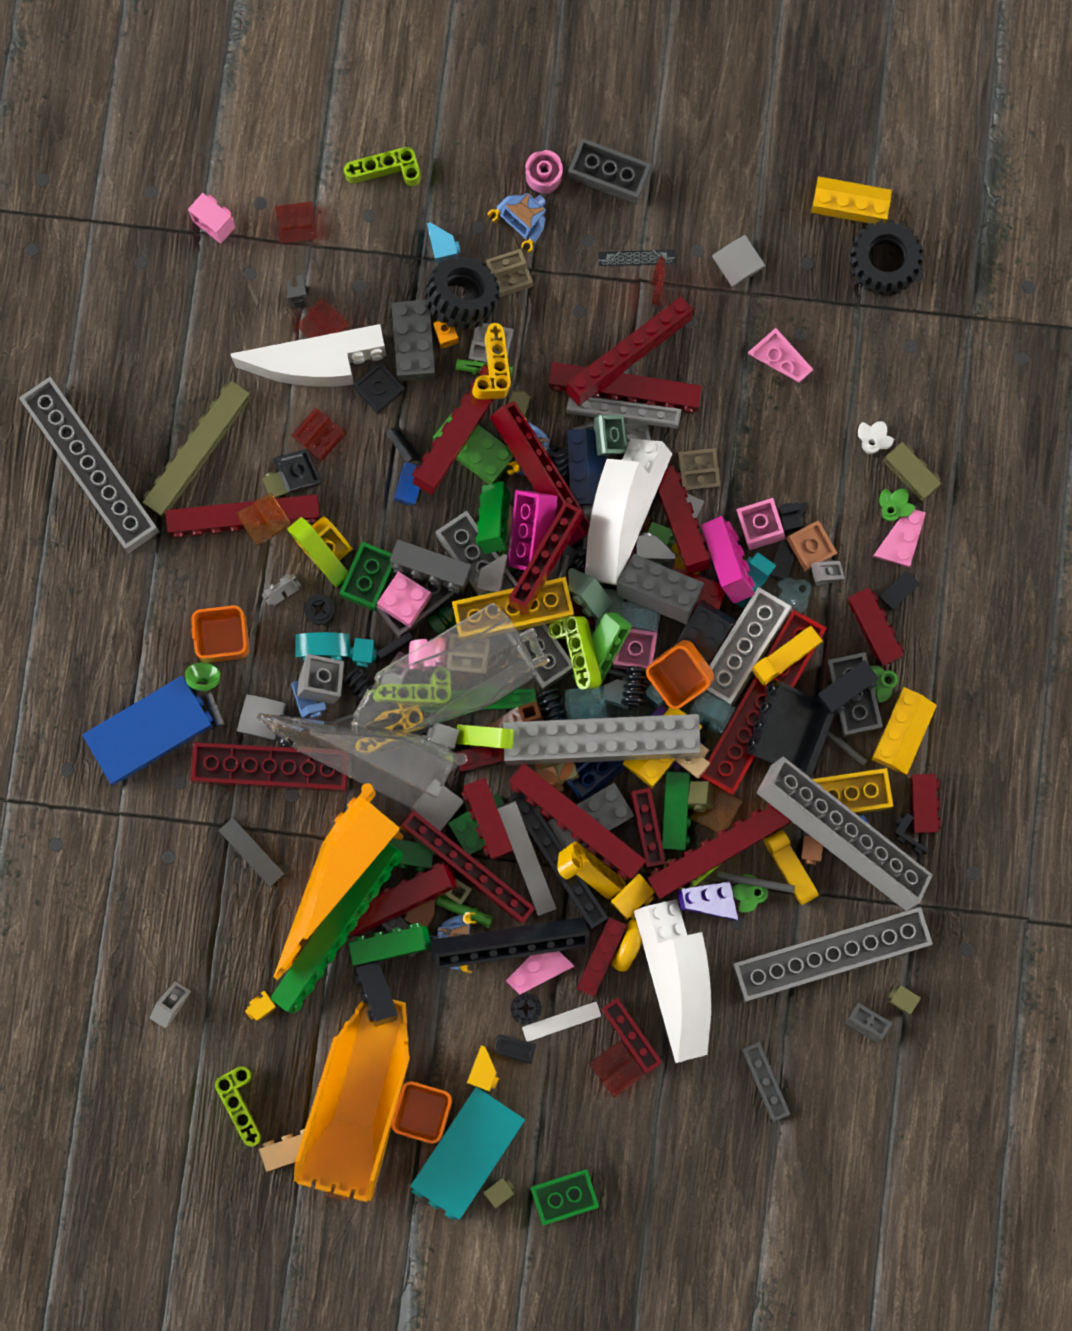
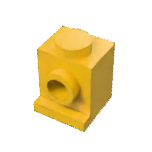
M266 991L261 993L263 997L257 996L249 1002L250 1006L245 1012L251 1020L255 1018L256 1021H259L277 1008Z

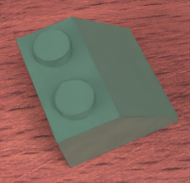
M599 415L595 417L594 431L596 434L598 456L625 454L627 445L623 415Z
M570 568L569 591L573 595L572 599L582 607L581 611L587 617L592 616L599 619L613 601L596 578Z

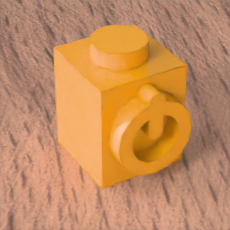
M436 320L433 326L441 349L458 344L459 341L455 327L452 326L450 328L446 326V323Z

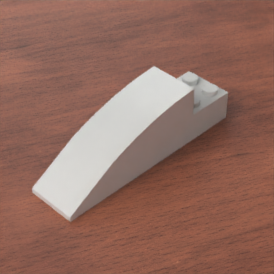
M380 324L231 353L235 367L277 382L315 387L353 385L350 363L361 364L365 362L364 360L369 359L377 361L387 356Z
M631 439L622 460H606L591 514L585 574L596 578L599 583L617 585L623 574L672 456L671 451L662 441Z
M677 899L634 910L675 1063L705 1056L708 1052L711 1020V989L703 934L700 932L687 935Z

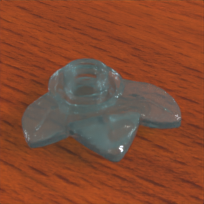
M792 578L781 580L778 586L783 592L780 594L779 599L793 606L795 611L799 613L804 612L808 606V596L812 591L810 583L806 580L796 581ZM801 585L806 589L804 593L799 591Z

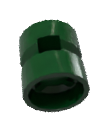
M447 603L438 609V614L433 613L426 619L427 624L440 639L449 633V628L454 629L457 627L454 610Z

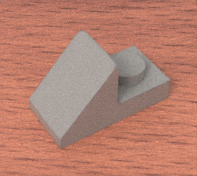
M840 561L811 564L816 586L845 579Z

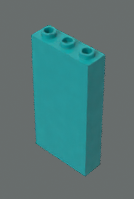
M476 1087L410 1187L413 1188L412 1193L421 1199L423 1196L430 1200L428 1204L437 1210L439 1207L446 1211L445 1215L453 1221L456 1218L460 1220L523 1125L525 1119Z

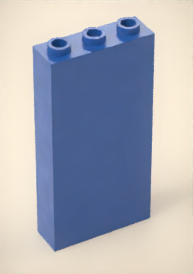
M183 676L178 677L82 734L111 785L115 786L213 727L211 724L213 718L208 711L204 712L201 707L204 704L199 695L195 696L193 694V688L186 683Z

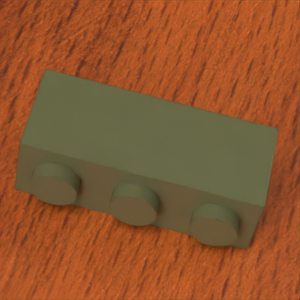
M901 442L885 457L884 462L923 502L941 485L940 478L936 473H931L926 468L927 464L924 460L918 459L913 454L914 450L908 444L905 445Z

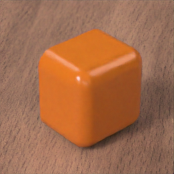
M233 605L199 609L193 613L192 639L194 640L195 653L202 662L214 663L239 660L248 656L250 649L247 619L240 607Z
M688 640L680 641L656 658L646 669L647 678L666 704L672 709L681 708L707 690L715 677L714 672L694 644Z
M416 1082L405 1083L398 1099L392 1129L397 1134L427 1143L439 1142L443 1137L452 1106V1096L446 1091Z

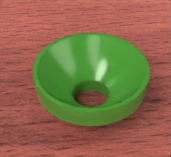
M195 663L186 669L185 680L196 691L206 692L218 685L220 671L216 666L209 663ZM206 682L207 685H199L197 683Z

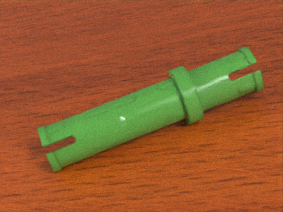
M457 358L456 370L472 372L473 375H476V373L480 372L483 365H488V363L478 362L475 359L474 361ZM509 367V370H511L510 379H512L513 367Z
M445 895L437 898L435 905L458 915L475 912V915H471L470 920L476 921V923L487 928L490 927L493 916L479 911L476 907L472 908L463 903L460 905Z

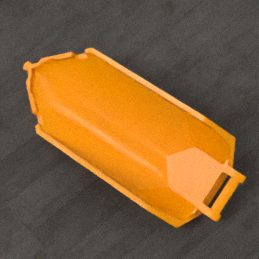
M369 783L362 786V793L357 799L355 797L351 799L347 805L349 807L345 813L341 812L335 818V825L322 843L273 976L277 980L293 965L321 922L391 839L402 840L404 838L399 832L400 828L370 804L376 792Z

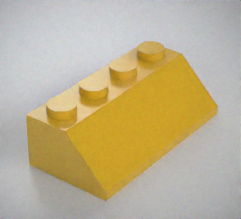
M818 176L811 213L873 223L875 225L879 220H883L886 223L892 190Z
M903 687L871 760L907 775L937 705L923 695Z
M669 707L663 716L688 714L679 709ZM676 758L625 760L623 765L653 788L672 766Z

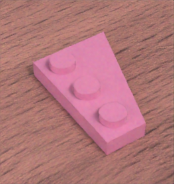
M777 328L748 352L750 356L798 383L813 372L811 366Z
M914 510L908 517H900L873 557L909 568L926 513Z
M560 951L531 955L506 982L520 995L575 966Z

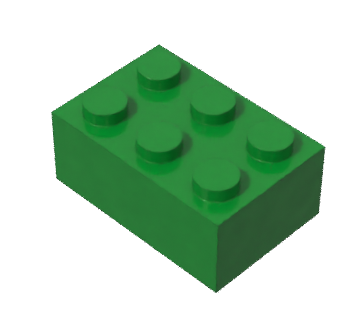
M361 542L340 590V597L376 612L377 602L385 592L394 572L390 564L392 553Z
M498 793L493 796L496 807L505 805ZM469 811L448 823L461 847L470 856H474L483 850L482 846L486 845L483 838L479 839L475 829L479 827L476 820L472 821Z
M587 1169L530 1187L542 1226L599 1208Z

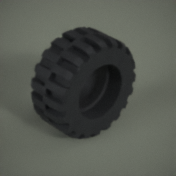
M879 220L876 225L871 223L867 225L866 229H862L859 232L850 252L849 265L852 266V275H856L855 281L859 285L861 283L864 284L863 289L866 291L872 289L874 290L873 294L879 295V292H884V296H890L891 292L898 294L902 289L906 290L915 281L923 262V247L921 244L919 245V237L912 235L913 230L910 227L905 229V224L899 222V225L894 224V220H888V223ZM879 244H890L896 247L904 258L902 267L893 272L878 270L869 260L871 248Z
M456 256L455 259L450 257L446 258V261L442 260L432 270L424 293L428 309L431 308V314L437 316L439 322L446 323V326L450 328L452 326L457 327L456 329L463 330V328H466V330L473 329L474 326L478 328L483 323H486L490 316H492L500 296L499 283L496 282L497 278L494 273H490V268L483 266V263L480 261L476 262L473 258L467 257L466 259L463 256ZM448 287H463L469 290L476 299H461L455 296Z

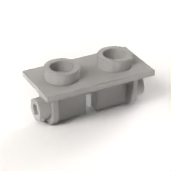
M294 574L284 575L280 578L278 584L275 586L271 584L263 590L264 593L261 595L264 599L268 597L265 601L269 607L275 606L285 599L281 594L283 591H285L287 596H290L299 590L301 584L298 580L294 581L296 578Z

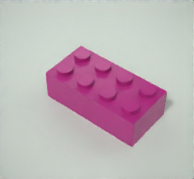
M516 490L507 560L508 567L521 570L526 569L555 519L558 496L535 491Z
M722 516L702 524L701 527L723 590L734 604L755 595L753 590L755 583L752 577L748 575L750 568L746 560L744 561L742 558L745 554L741 545L738 546L739 536L736 530H733L730 522H726Z

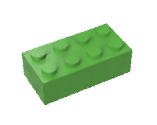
M450 415L449 418L445 421V423H446V422H449V423H450V421L452 420L451 415ZM444 424L433 436V441L437 436L440 437L443 432H441ZM478 425L456 460L486 483L493 484L501 479L511 466L508 463L515 461V458L505 444Z

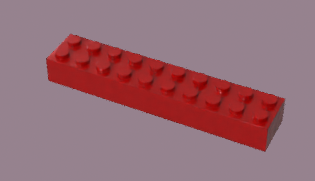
M793 609L767 657L810 626L813 627L820 638H822L827 628ZM816 648L773 680L784 682L785 685L794 688ZM755 676L708 760L710 763L709 767L699 778L702 781H709L716 789L733 797L755 757L745 753L747 742L752 736L754 723L758 720L760 707L765 701L767 688L772 680L763 686Z

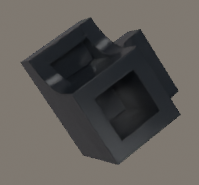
M798 502L787 503L779 507L778 515L784 534L799 531L803 528L801 518L809 510L807 502L800 504Z

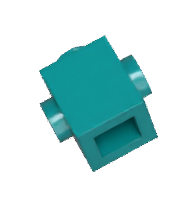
M355 638L354 647H350L349 658H352L353 664H356V667L368 668V665L372 666L373 661L377 660L378 650L375 649V641Z

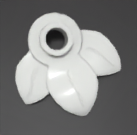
M882 421L876 422L872 426L862 422L858 428V437L862 440V448L868 454H874L880 449H888L894 442L892 437L886 435L887 426Z

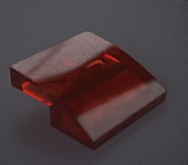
M313 201L275 206L280 243L317 239Z
M662 256L658 260L652 279V284L656 285L653 291L652 304L659 306L665 281V261Z
M321 298L309 310V314L296 325V328L307 338L343 332L349 323Z
M315 407L291 436L322 462L346 435V432Z
M618 1041L589 1063L613 1098L645 1075L621 1041Z

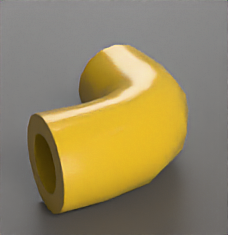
M636 919L628 922L623 940L611 960L613 967L621 972L629 969L642 944Z

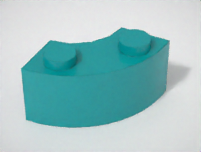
M758 552L753 558L749 557L746 561L750 568L748 575L752 577L755 583V587H753L754 593L758 587L761 588L776 567L774 563ZM752 596L736 604L745 609Z
M331 632L296 634L295 657L303 658V661H305L306 655L311 654L342 661V658L350 657V634Z

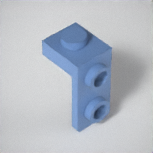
M298 681L292 682L291 685L301 718L310 717V719L320 717L321 713L326 710L325 703L298 698Z

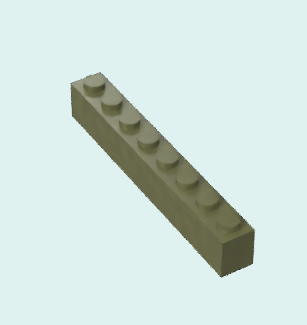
M233 381L223 386L220 397L213 400L207 415L204 414L200 418L199 426L196 430L193 429L189 433L188 441L185 445L182 444L178 448L177 456L174 460L171 459L167 463L164 474L156 478L153 489L151 491L148 490L144 495L143 504L145 507L164 519L166 517L165 510H171L251 400L250 393Z

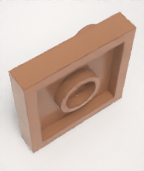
M819 520L786 538L804 571L812 568L811 564L823 562L837 554Z

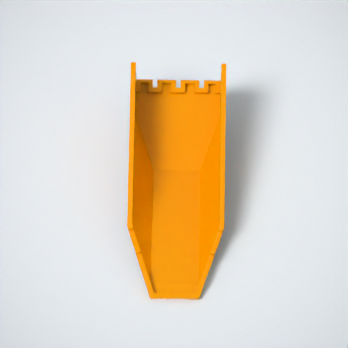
M392 999L398 1014L397 1020L375 1027L374 1023L369 1022L366 1011L369 1010L367 1003L363 1004L361 1001L355 1009L353 1016L349 1021L345 1022L343 1029L337 1037L333 1038L295 1160L294 1181L298 1182L297 1184L311 1187L312 1183L316 1182L315 1189L331 1192L332 1187H335L334 1194L350 1198L351 1192H354L353 1199L367 1202V1200L371 1201L373 1198L410 1059L405 1002Z

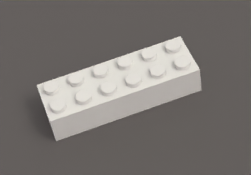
M758 587L755 595L750 599L711 662L710 668L714 672L715 677L712 684L704 692L733 708L754 674L751 671L752 667L764 658L790 616L792 607Z

